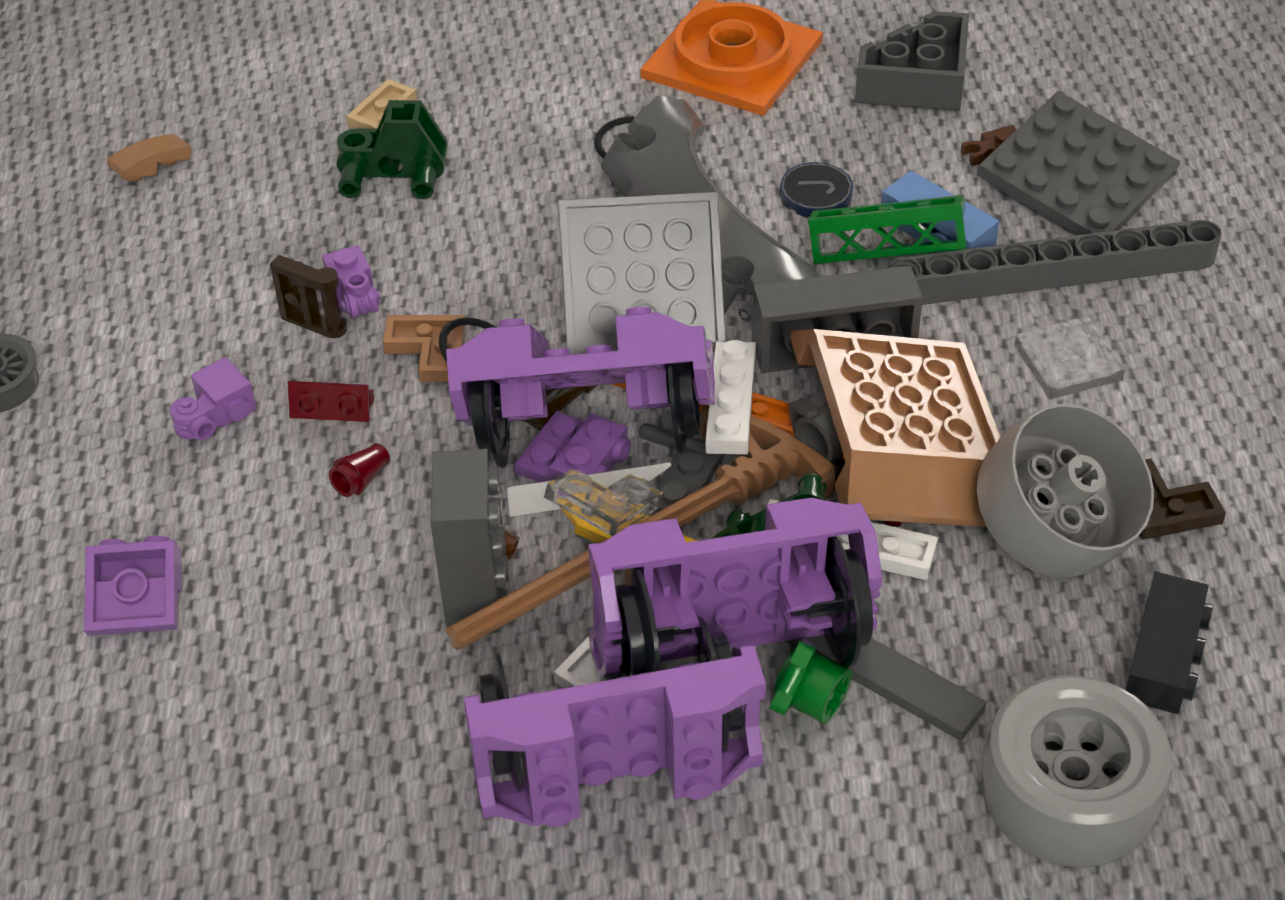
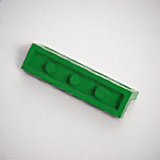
M964 195L813 211L808 219L814 264L966 249ZM955 220L957 240L941 241L930 232L939 221ZM931 222L927 228L920 224ZM910 224L921 235L914 244L903 245L892 235L900 225ZM890 226H893V227L889 230V232H887V231H885L883 228H881V227H890ZM871 228L882 236L883 239L876 248L866 249L855 241L854 238L862 229ZM855 230V231L851 234V236H849L848 234H846V233L844 232V231ZM834 232L845 241L838 252L822 253L819 234ZM925 237L931 241L927 243H921ZM887 241L893 245V246L883 247L884 244H885ZM849 245L855 249L845 251Z

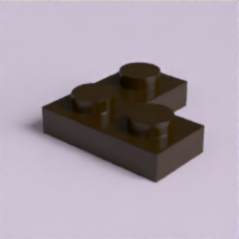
M1152 458L1145 460L1151 472L1154 502L1148 525L1140 534L1142 540L1223 524L1226 512L1209 482L1168 489Z

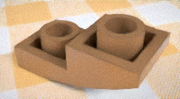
M175 134L152 137L136 142L107 158V166L124 180L140 181L142 177L157 175V163L161 165H174L176 161L190 160L191 146Z

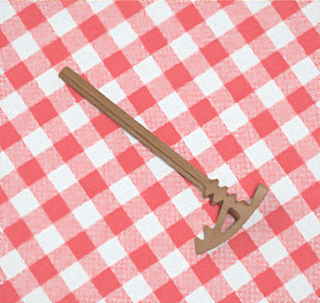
M709 406L702 407V437H706ZM751 416L748 455L738 454L739 457L732 461V465L725 464L717 469L714 482L637 524L676 518L679 526L682 527L727 501L740 505L748 497L753 498L760 494L763 489H769L776 485L778 480L783 481L792 475H796L799 479L809 473L820 475L822 477L821 483L826 482L824 497L827 499L833 495L835 489V469L831 462L805 443L797 440L794 436L766 421ZM589 550L447 627L446 635L451 639L452 646L456 650L463 649L590 578Z

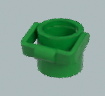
M802 639L785 660L778 674L773 691L774 698L769 709L785 716L789 708L792 707L826 724L846 697L852 679V671L816 653L818 645L807 639Z

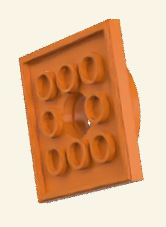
M700 0L642 66L640 74L643 79L765 116L822 43L823 32L784 21L778 14L758 5L743 2L722 3L716 0ZM725 44H735L736 46H729Z

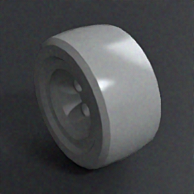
M1057 404L1044 407L1019 420L992 446L984 457L978 472L977 496L979 509L988 530L999 546L1015 561L1034 572L1049 577L1072 578L1099 569L1120 556L1133 544L1148 525L1153 511L1154 488L1151 472L1142 452L1132 438L1118 424L1098 411L1081 405ZM1036 466H1044L1047 474H1041ZM1037 492L1046 496L1048 505L1039 501ZM1065 512L1073 517V525L1068 524L1064 519L1063 514Z
M1075 675L1047 677L1029 683L1010 695L999 708L984 745L982 786L988 811L998 828L1016 846L1036 858L1056 865L1078 868L1111 863L1124 858L1139 847L1158 822L1170 788L1172 771L1171 747L1165 729L1155 714L1136 696L1117 685L1092 677ZM1049 741L1056 742L1062 749L1059 751L1048 750L1045 747V743ZM1091 742L1098 749L1093 752L1086 751L1080 744ZM1111 768L1119 773L1115 777L1109 778L1103 774L1102 770Z

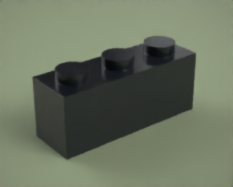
M1157 571L1154 572L1125 691L1136 696L1148 707L1179 714L1183 699L1190 701L1193 699L1199 674L1190 672L1191 664L1200 665L1206 643L1205 638L1198 637L1199 629L1208 630L1214 606L1213 604L1205 603L1208 584Z

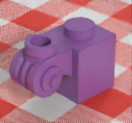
M356 245L322 255L324 268H333L338 274L339 285L336 291L340 310H345L351 319L357 318L361 314L366 315L368 312H378L379 300L381 299L380 294L373 287L371 269L360 246Z
M224 357L191 374L197 401L191 397L177 399L170 407V414L173 419L175 432L179 437L183 439L196 438L197 440L208 439L217 427L221 426L222 428L233 421H241L250 412L256 410L251 383Z

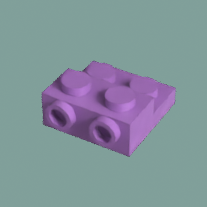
M556 411L514 464L515 473L536 482H545L610 472L617 462L623 463L630 452L631 441L628 440L627 427L593 413L585 421Z
M149 536L144 538L143 542L126 543V541L120 539L102 540L100 545L86 546L84 632L88 636L178 629V592H181V549L175 540H170V538L165 536Z

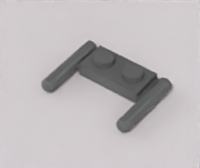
M648 423L640 427V438L677 450L673 431ZM688 436L684 453L676 452L670 462L671 466L666 469L648 499L645 511L628 505L625 506L652 516L708 485L725 454H706V442Z

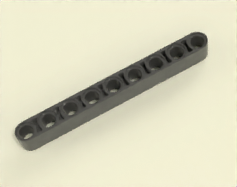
M1194 220L900 257L892 260L887 268L911 265L923 297L922 305L1205 269L1211 267L1215 262L1222 232L1220 227L1211 221Z

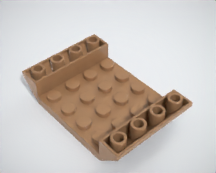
M820 329L793 330L790 334V340L798 365L817 367L846 461L834 485L839 503L846 505L862 503L870 520L987 527L979 509L977 496L978 472L984 457L1001 436L965 343Z

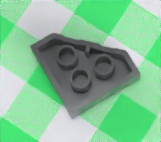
M934 11L925 15L924 21L914 27L907 24L888 33L887 40L877 45L869 42L861 46L857 66L855 102L960 111L965 75L969 14Z

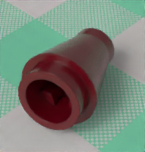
M375 443L369 448L335 460L333 468L329 470L330 483L342 496L350 497L354 493L360 495L377 474L390 463V455L384 446Z

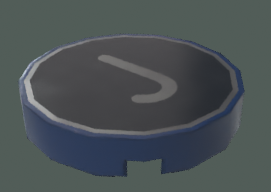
M811 162L799 164L789 169L781 179L780 198L783 205L788 209L791 207L796 210V214L809 218L812 212L817 210L844 208L846 205L848 207L852 200L853 183L850 176L841 168L828 163Z

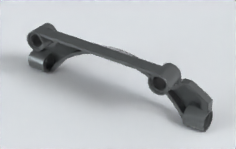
M658 95L633 118L628 127L631 134H617L601 163V168L609 175L623 197H627L634 184L658 195L718 193L724 315L737 294L746 295L748 293V295L753 296V285L820 277L812 265L750 221L714 184L703 168L695 147V139L702 135L705 125L686 100Z

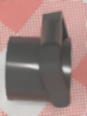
M800 398L788 404V411L797 440L805 443L831 463L844 456L828 403L818 407L806 399Z

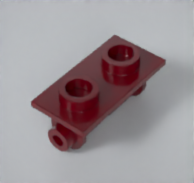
M303 381L287 382L290 418L356 422L370 421L369 405L374 404L375 394L373 389H369V385Z

